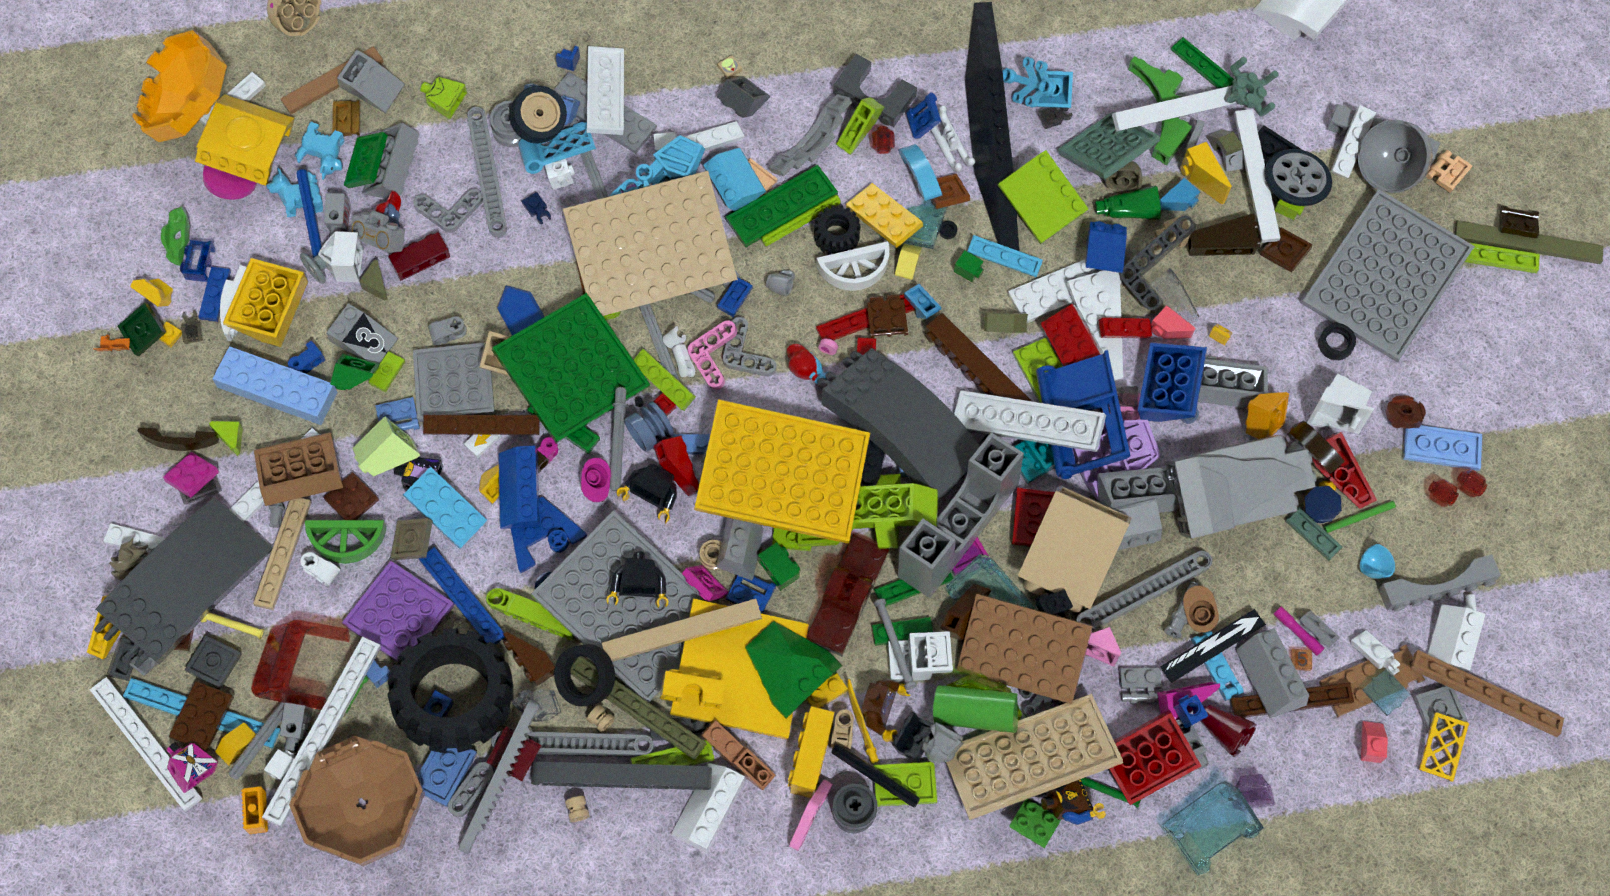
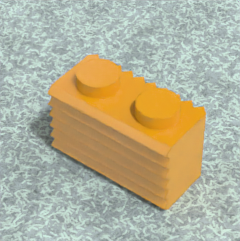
M262 787L242 789V820L244 821L242 828L248 834L268 832V821L262 818L267 809L266 791Z

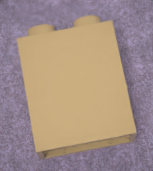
M1060 485L1052 498L1019 571L1018 576L1025 579L1023 587L1037 595L1045 594L1046 590L1056 593L1065 589L1073 605V608L1069 610L1080 612L1083 606L1091 609L1132 517Z

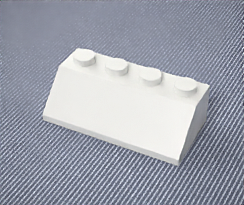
M711 763L707 765V767L712 768L711 789L694 790L671 833L673 837L705 853H708L745 782V776L727 767Z

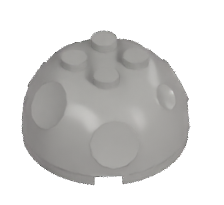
M1403 120L1384 121L1372 127L1361 141L1362 145L1358 154L1359 168L1365 180L1376 189L1389 193L1407 191L1422 182L1430 169L1433 149L1429 137L1418 125Z

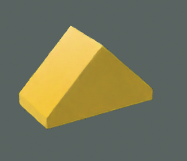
M244 722L223 736L215 752L230 766L244 752L256 733Z

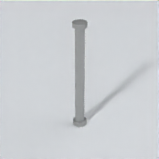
M879 599L874 602V605L879 610L903 675L904 687L906 690H911L917 684L913 681L885 606L886 601L885 599Z

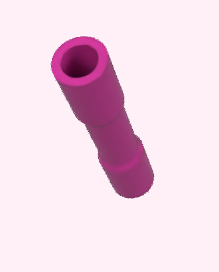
M1282 606L1273 614L1299 637L1304 645L1316 656L1325 649Z

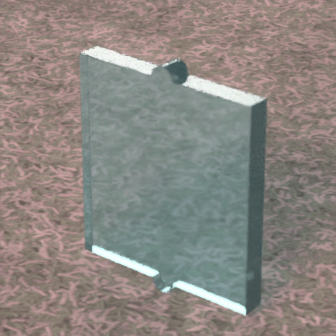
M1387 669L1377 677H1373L1372 681L1363 689L1366 695L1386 716L1394 709L1401 707V703L1411 695Z

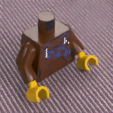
M881 678L876 681V684H869L862 704V712L868 728L882 735L885 742H893L892 735H897L898 732L897 730H886V723L896 691L902 696L911 695L906 693L905 684H899V682L888 678Z

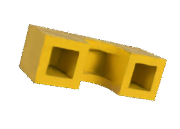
M670 669L665 671L663 675L660 699L680 703L683 691L691 688L700 695L699 706L720 709L723 703L726 681H722L721 678L716 676L705 678L701 677L698 673H689L687 675L682 674L679 670Z

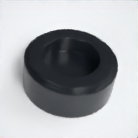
M952 221L942 222L939 227L940 236L944 239H953L957 234V225Z

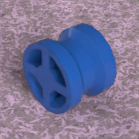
M554 530L549 534L548 542L552 551L561 553L567 549L568 538L564 531Z

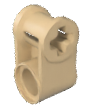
M841 710L836 715L831 748L836 744H840L847 748V750H851L854 716L849 710ZM842 716H846L850 722L843 725L839 722V719Z

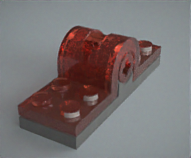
M853 534L840 564L835 567L823 595L822 604L807 634V640L841 657L843 656L886 561L889 549H880L877 544Z

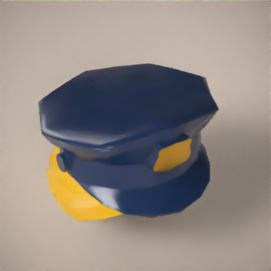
M1331 481L1320 482L1318 487L1311 488L1304 497L1306 514L1316 523L1331 522L1342 511L1341 496L1336 492V486Z

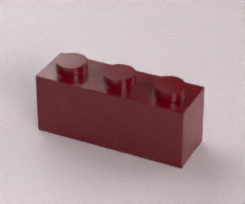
M437 232L427 235L418 242H412L400 252H392L388 258L399 280L402 281L450 258V253L441 235Z

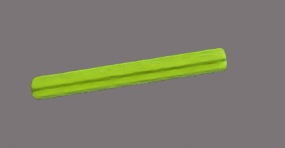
M834 195L762 236V243L765 246H769L816 219L820 212L824 213L825 208L831 209L833 205L835 207L840 205V198L838 195Z

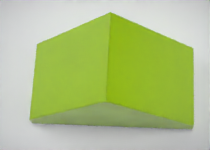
M211 421L209 423L211 429L238 456L241 450L243 432L240 422Z

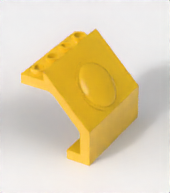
M224 94L216 101L196 146L198 149L195 162L266 186L269 181L273 161L284 135L289 137L291 134L294 118Z

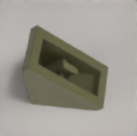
M374 260L359 282L363 290L385 301L388 298L378 260Z

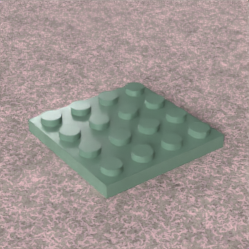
M1111 112L1060 147L1058 152L1060 156L1106 179L1139 157L1146 150L1152 148L1160 141L1158 134L1142 126L1116 132L1112 117L1114 112Z

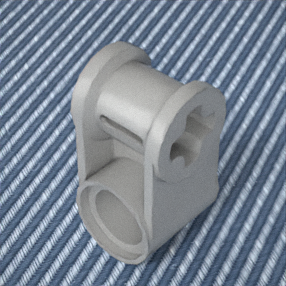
M457 316L433 322L428 326L432 343L436 346L460 339L467 332L463 320Z

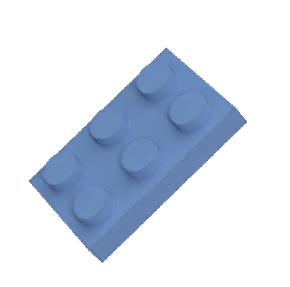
M457 748L447 749L446 753L431 751L418 774L425 797L448 808L449 800L460 786L477 752L471 749L458 753Z

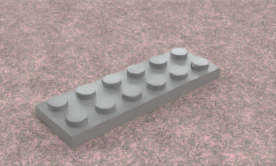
M568 72L554 91L560 96L565 95L580 101L576 118L586 123L587 82ZM624 105L623 135H604L636 154L656 130L657 125Z

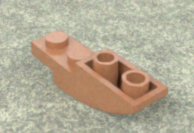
M716 720L701 734L714 748L713 750L759 789L764 790L776 776L748 748L741 745Z

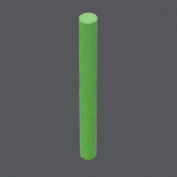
M1390 501L1323 526V529L1329 533L1396 508L1395 502Z

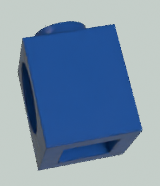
M435 690L423 710L434 716L446 717L454 702L451 698ZM435 705L442 706V710L439 713L432 712V708Z
M1186 695L1178 700L1179 704L1173 707L1185 728L1209 716L1197 695L1191 698L1189 695ZM1187 705L1193 709V714L1187 711Z

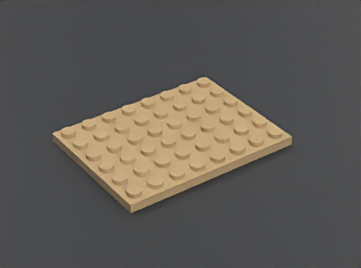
M708 171L562 209L585 293L589 295L603 316L738 280Z

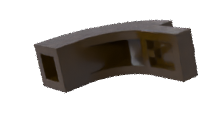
M1304 420L1293 425L1287 434L1291 440L1298 443L1304 449H1308V452L1311 453L1315 461L1329 474L1345 462L1337 451Z

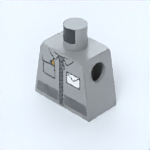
M285 703L280 736L287 738L285 750L297 751L299 740L305 741L313 714L312 708Z

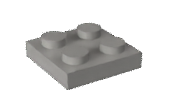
M1448 686L1413 697L1428 734L1434 712L1468 722L1455 690ZM1438 718L1436 725L1439 731L1447 726L1444 719Z

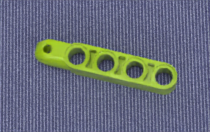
M494 588L488 592L486 602L492 609L502 612L509 617L512 615V618L528 624L530 622V625L545 631L549 630L548 632L562 638L567 637L568 640H573L574 636L538 602L500 588ZM495 597L502 599L499 604H493L492 600Z

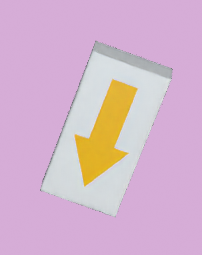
M473 435L464 443V446L476 458H479L503 435Z

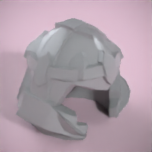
M936 722L931 726L934 738L932 740L930 736L924 738L922 749L930 762L940 764V762L951 761L964 743L962 742V736Z

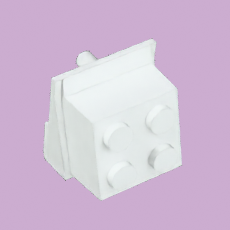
M1337 373L1331 385L1325 389L1307 423L1325 429L1331 427L1359 434L1374 408L1366 406L1372 391Z

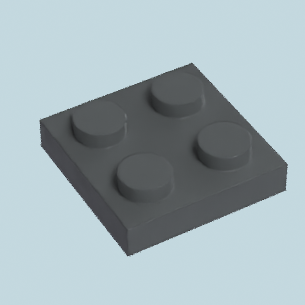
M205 636L186 666L185 671L221 689L242 654L221 642Z

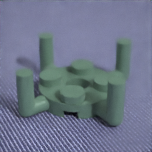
M1241 57L1230 66V70L1235 78L1232 81V94L1227 98V102L1233 103L1237 101L1240 105L1248 106L1247 108H1255L1258 115L1263 117L1276 107L1273 102L1264 108L1261 106L1260 103H1262L1267 95V91L1263 86L1270 83L1279 74L1274 70L1265 78L1259 80L1253 72L1241 73L1239 68L1247 63L1246 57Z

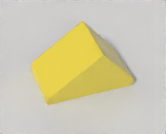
M904 243L895 271L896 276L913 280L922 247Z

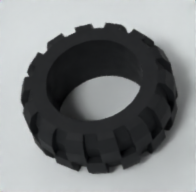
M458 628L443 629V634L433 636L429 632L418 637V644L414 647L406 646L398 655V664L391 668L388 678L389 692L387 695L392 716L398 728L403 729L406 737L418 746L425 744L429 746L430 751L446 753L447 749L457 748L459 753L473 749L472 744L478 741L482 743L487 742L496 735V728L499 725L505 724L511 712L510 704L513 700L512 674L502 651L494 643L485 642L483 635L470 630L467 631V634H460ZM448 664H462L475 669L486 679L488 686L480 703L471 711L457 717H438L427 713L415 702V692L419 683L432 670Z

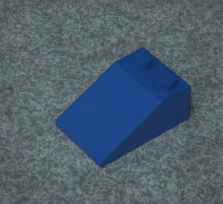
M1101 221L1090 222L1086 240V268L1123 273L1127 227H1123L1120 224H1105Z

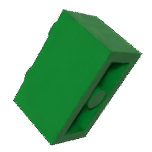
M776 542L758 554V562L781 591L800 578V567L795 561L792 562L789 559V553L784 546L780 547Z

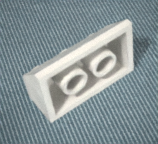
M1442 604L1427 654L1465 672L1470 671L1485 614L1469 608Z

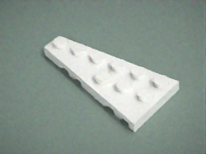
M1103 270L1067 281L1066 284L1074 305L1081 311L1103 353L1105 350H1108L1114 381L1122 380V338H1101L1098 321L1101 318H1121L1119 272Z

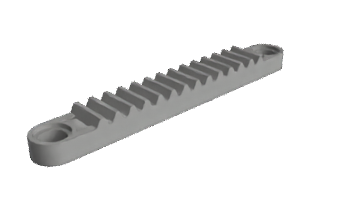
M473 107L468 111L467 117L488 229L492 236L502 237L507 232V223L486 114L482 108ZM474 114L482 115L479 120L472 119ZM495 224L503 225L499 231L494 230L493 226Z
M1198 551L1093 606L1091 609L1080 613L1076 621L1080 622L1083 618L1089 619L1093 626L1092 631L1105 626L1107 623L1206 572L1212 564V557L1206 551ZM1197 558H1205L1207 565L1200 566L1197 563Z
M531 699L528 702L458 850L469 854L479 832L486 829L483 824H487L490 821L487 816H491L493 814L491 809L497 806L494 801L500 800L498 793L504 791L501 786L507 785L505 778L511 777L508 771L514 770L515 767L512 763H517L518 759L516 756L522 754L519 748L525 747L523 741L529 739L526 734L533 731L530 725L538 711L539 703Z
M498 731L496 735L492 737L491 742L493 748L495 747L498 738H500L503 731ZM531 732L526 734L529 739L542 745L537 755L637 757L650 754L654 750L653 740L647 735ZM642 741H647L650 747L646 751H641L638 748V744Z

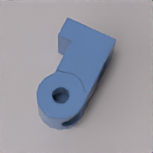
M374 659L366 676L376 688H379L388 681L390 670L386 665L380 668L376 663V659Z

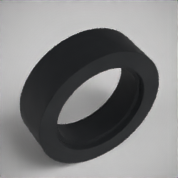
M583 644L570 647L559 656L555 664L554 680L558 692L567 702L583 707L599 703L609 696L615 683V669L611 658L602 648L592 644ZM579 656H585L592 660L598 670V684L591 694H584L577 690L571 679L572 664Z

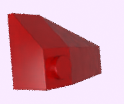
M1336 432L1324 438L1345 462L1329 474L1312 457L1315 467L1333 482L1359 509L1377 501L1342 432Z

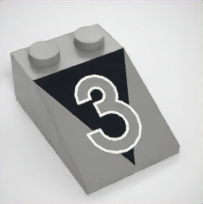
M347 304L326 332L331 343L357 358L378 364L382 362L387 352L391 350L398 340L396 336L375 320L350 304Z

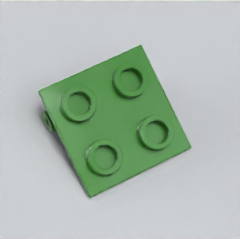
M1026 799L1009 827L1045 849L1061 820L1056 819L1054 814Z

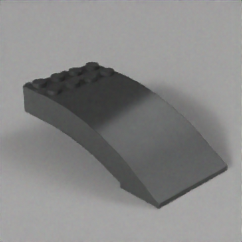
M872 348L864 355L853 351L850 353L851 359L846 357L842 361L844 367L847 368L838 376L829 371L825 375L826 379L820 378L818 380L819 386L823 388L821 405L850 423L857 430L869 432V439L905 472L910 481L918 485L937 489L939 500L967 474L969 460L980 445L957 416L926 386L903 368Z
M214 497L167 536L98 605L95 610L104 618L95 627L94 631L99 633L109 622L112 623L114 626L104 636L106 641H109L120 630L135 643L125 654V658L129 660L139 649H142L144 653L134 664L137 668L149 657L160 665L200 621L265 559L273 547Z

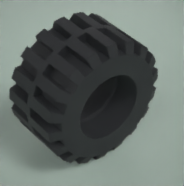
M833 205L831 209L827 207L824 209V213L820 212L814 224V241H816L818 248L821 247L823 253L828 251L827 255H831L832 253L836 254L853 250L854 247H857L861 224H859L860 220L856 217V213L854 211L850 212L848 207L843 209V206L839 205V208H835V205ZM832 226H841L847 232L836 236L829 233L827 229Z

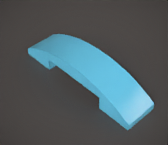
M916 144L898 149L904 163L908 164L924 201L942 196L936 176L922 150Z

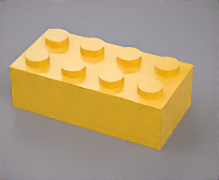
M812 706L809 712H805L802 727L805 731H800L797 748H800V751H795L793 758L795 770H790L788 787H791L790 793L812 798L816 792L833 725L834 712Z

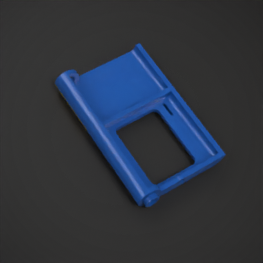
M1105 350L1101 355L1055 369L1053 366H1042L1036 370L1042 403L1088 411L1102 408L1103 413L1106 414L1105 424L1111 454L1082 464H1076L1073 448L1051 445L1056 475L1058 477L1069 479L1072 475L1130 457L1108 350Z

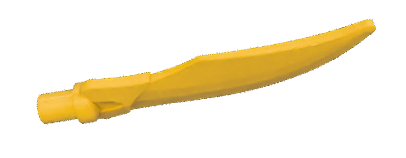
M848 679V694L851 707L864 740L865 752L869 755L870 761L873 764L879 761L876 754L877 749L873 746L851 680Z

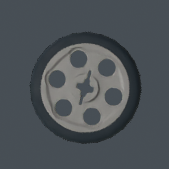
M1301 149L1282 150L1274 154L1265 166V180L1273 194L1289 204L1296 206L1314 205L1323 201L1331 191L1332 176L1329 168L1319 157ZM1286 162L1290 164L1291 167H1284L1282 163ZM1299 162H1305L1308 166L1303 167ZM1311 174H1317L1320 179H1314ZM1281 175L1285 178V180L1281 181L1277 178V176ZM1311 187L1315 192L1311 193L1306 188ZM1289 188H1295L1298 193L1290 192Z

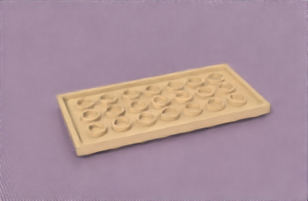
M1089 694L1073 700L1072 704L1065 703L1019 720L1016 733L989 731L962 741L964 744L955 753L954 758L946 762L969 820L1120 765L1123 763V759L1093 695Z

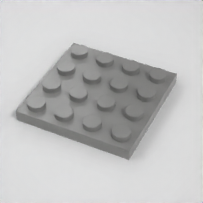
M484 343L413 350L418 422H423L424 415L495 414L492 371L479 368Z

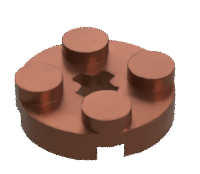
M1396 396L1388 403L1386 416L1394 428H1419L1426 414L1424 405L1420 401L1419 404L1413 401L1414 398L1411 396Z

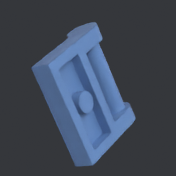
M413 397L375 405L378 421L385 416L392 422L412 418V421L396 425L403 431L413 428L414 430L420 429Z

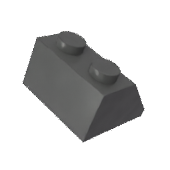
M740 76L727 79L717 98L726 107L734 109L738 116L745 118L753 116L770 98V95L746 77Z

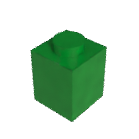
M964 250L955 263L954 272L973 283L975 278L979 279L984 271L982 268L984 261Z

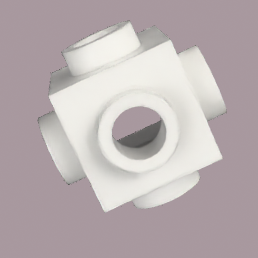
M566 159L545 165L553 190L574 183L572 176L575 175L572 164L568 165Z

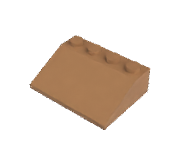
M331 432L254 450L259 487L265 506L343 488Z

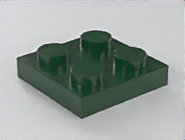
M143 303L117 326L124 338H130V348L136 356L144 353L166 333L152 308L147 303Z

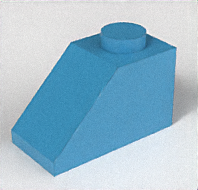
M1183 178L1160 199L1161 210L1186 211L1189 207L1193 208L1199 202L1200 191Z

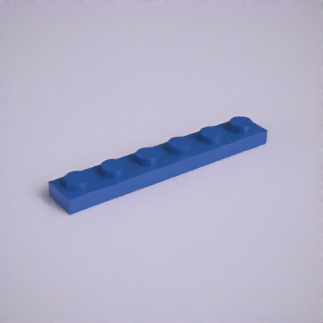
M435 547L427 552L426 558H419L421 564L476 632L484 636L485 642H492L496 645L504 639L502 629Z

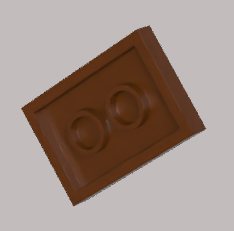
M195 682L168 737L186 745L194 743L203 751L208 752L234 696Z

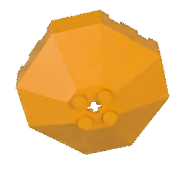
M194 30L167 37L162 42L165 45L164 49L160 53L154 51L146 62L160 73L153 80L146 78L143 81L141 91L146 94V97L140 95L137 104L141 117L133 113L132 117L136 123L141 125L140 129L142 132L158 142L185 136L203 115H207L210 112L211 106L220 96L227 65L210 42Z

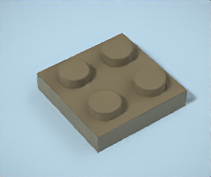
M423 518L397 521L391 558L394 560L426 558L433 520Z

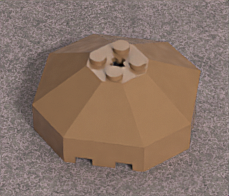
M353 736L316 753L309 771H303L298 788L289 806L306 845L364 867L403 848L425 792L407 752L394 749L375 740L368 741L358 736ZM360 798L364 801L368 800L365 809L357 807Z

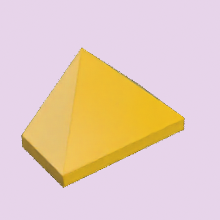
M499 464L481 475L479 492L491 504L499 497Z

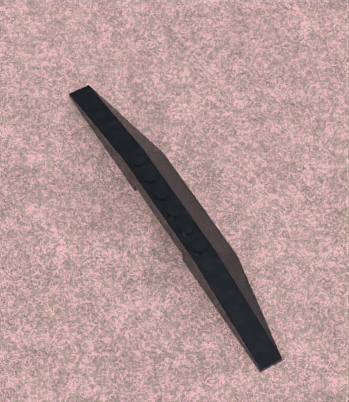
M992 2L974 3L965 74L972 156L975 159V164L973 165L974 175L977 179L997 244L1019 251L1017 212L998 186L1000 182L1013 173V161L1002 64Z

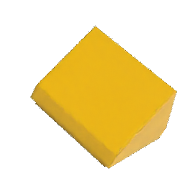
M1216 324L1212 328L1209 337L1225 346L1233 333L1225 327Z

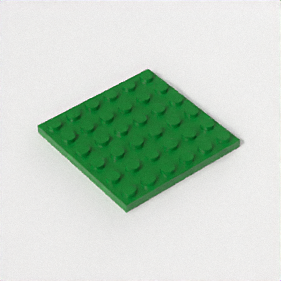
M587 293L492 347V352L556 444L613 410L612 404L615 403L616 388H626L627 401L650 387V383Z

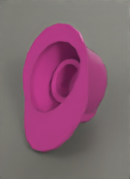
M601 458L589 459L584 464L580 474L581 490L584 496L592 502L604 501L609 493L611 470L605 460Z

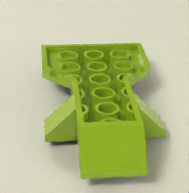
M900 474L881 475L876 486H860L856 508L858 505H861V508L855 510L852 530L875 528L879 549L898 548V527L917 526L922 519H925L937 527V489L915 483L901 484ZM798 533L797 544L799 547L830 546L840 543Z

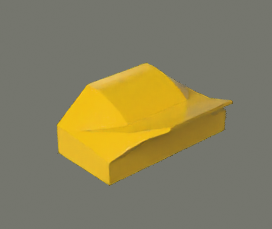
M159 278L132 281L130 287L156 306L164 307L170 305L173 288Z

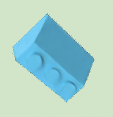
M741 148L719 153L703 165L706 171L709 172L710 178L727 207L733 211H737L753 202L766 192Z

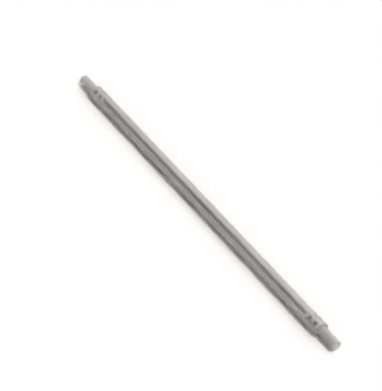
M574 118L573 122L569 124V127H573L574 124L580 122L577 121L576 118ZM583 130L579 131L577 134L583 135ZM583 141L581 146L588 145L586 141ZM591 151L581 153L580 155L597 199L608 197ZM650 303L639 306L661 364L680 381L668 348L663 342V336Z

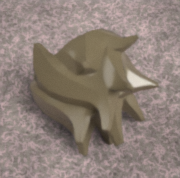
M134 538L129 542L122 543L119 556L111 557L112 562L109 564L115 570L111 574L115 578L123 580L147 556L144 553L147 552L146 549L149 545L134 546Z

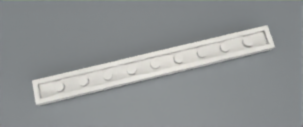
M364 637L361 638L263 814V819L280 827L284 825L291 812L289 803L296 793L303 771H309L316 753L327 747L381 649L380 644Z

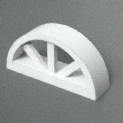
M887 241L818 257L816 267L820 275L829 284L843 290H862L874 285L884 275L889 260V243ZM884 257L880 266L868 261ZM857 263L874 272L866 277H861ZM849 265H852L856 279L842 277ZM841 267L837 274L829 270Z

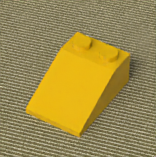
M1204 142L1188 148L1180 167L1182 175L1186 176L1189 182L1217 202L1224 204L1232 186L1208 143Z

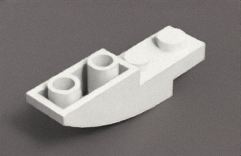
M242 265L239 266L234 281L226 279L221 295L220 319L224 335L228 341H232L233 336L238 334L237 330L223 325V321L247 268Z

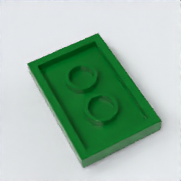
M380 132L357 138L344 186L353 188L375 183L386 146L387 134Z

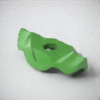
M183 206L169 212L168 223L161 229V242L166 249V258L178 266L182 264L186 246L189 242L190 224L186 209ZM181 231V237L176 240V234Z

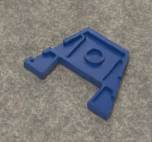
M544 497L539 498L540 527L511 529L520 574L536 565L527 548L548 537L552 531L563 529L572 545L587 537L585 531Z

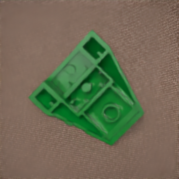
M775 621L745 647L755 670L758 671L763 686L770 696L772 705L786 719L816 689L842 667L829 651Z

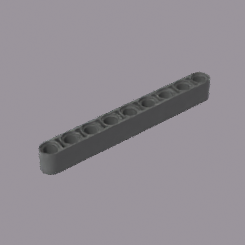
M533 762L531 784L539 785L542 783L543 786L710 790L712 768L685 765Z

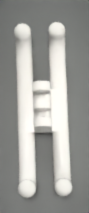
M940 106L939 115L945 128L943 135H941L939 129L935 126L931 129L932 134L950 167L955 172H959L962 169V164L957 163L951 153L955 149L959 152L964 163L968 167H972L975 164V159L968 156L947 117L946 107Z

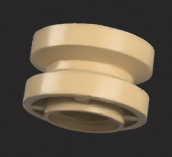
M718 540L706 541L701 546L699 552L701 564L711 571L719 570L716 567L718 556L716 558L708 556L712 552L719 555L721 542Z

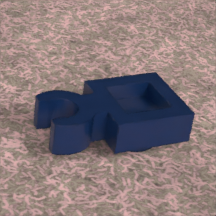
M537 192L521 201L531 217L537 215L539 224H543L541 219L543 216L551 220V214L545 210L547 205Z

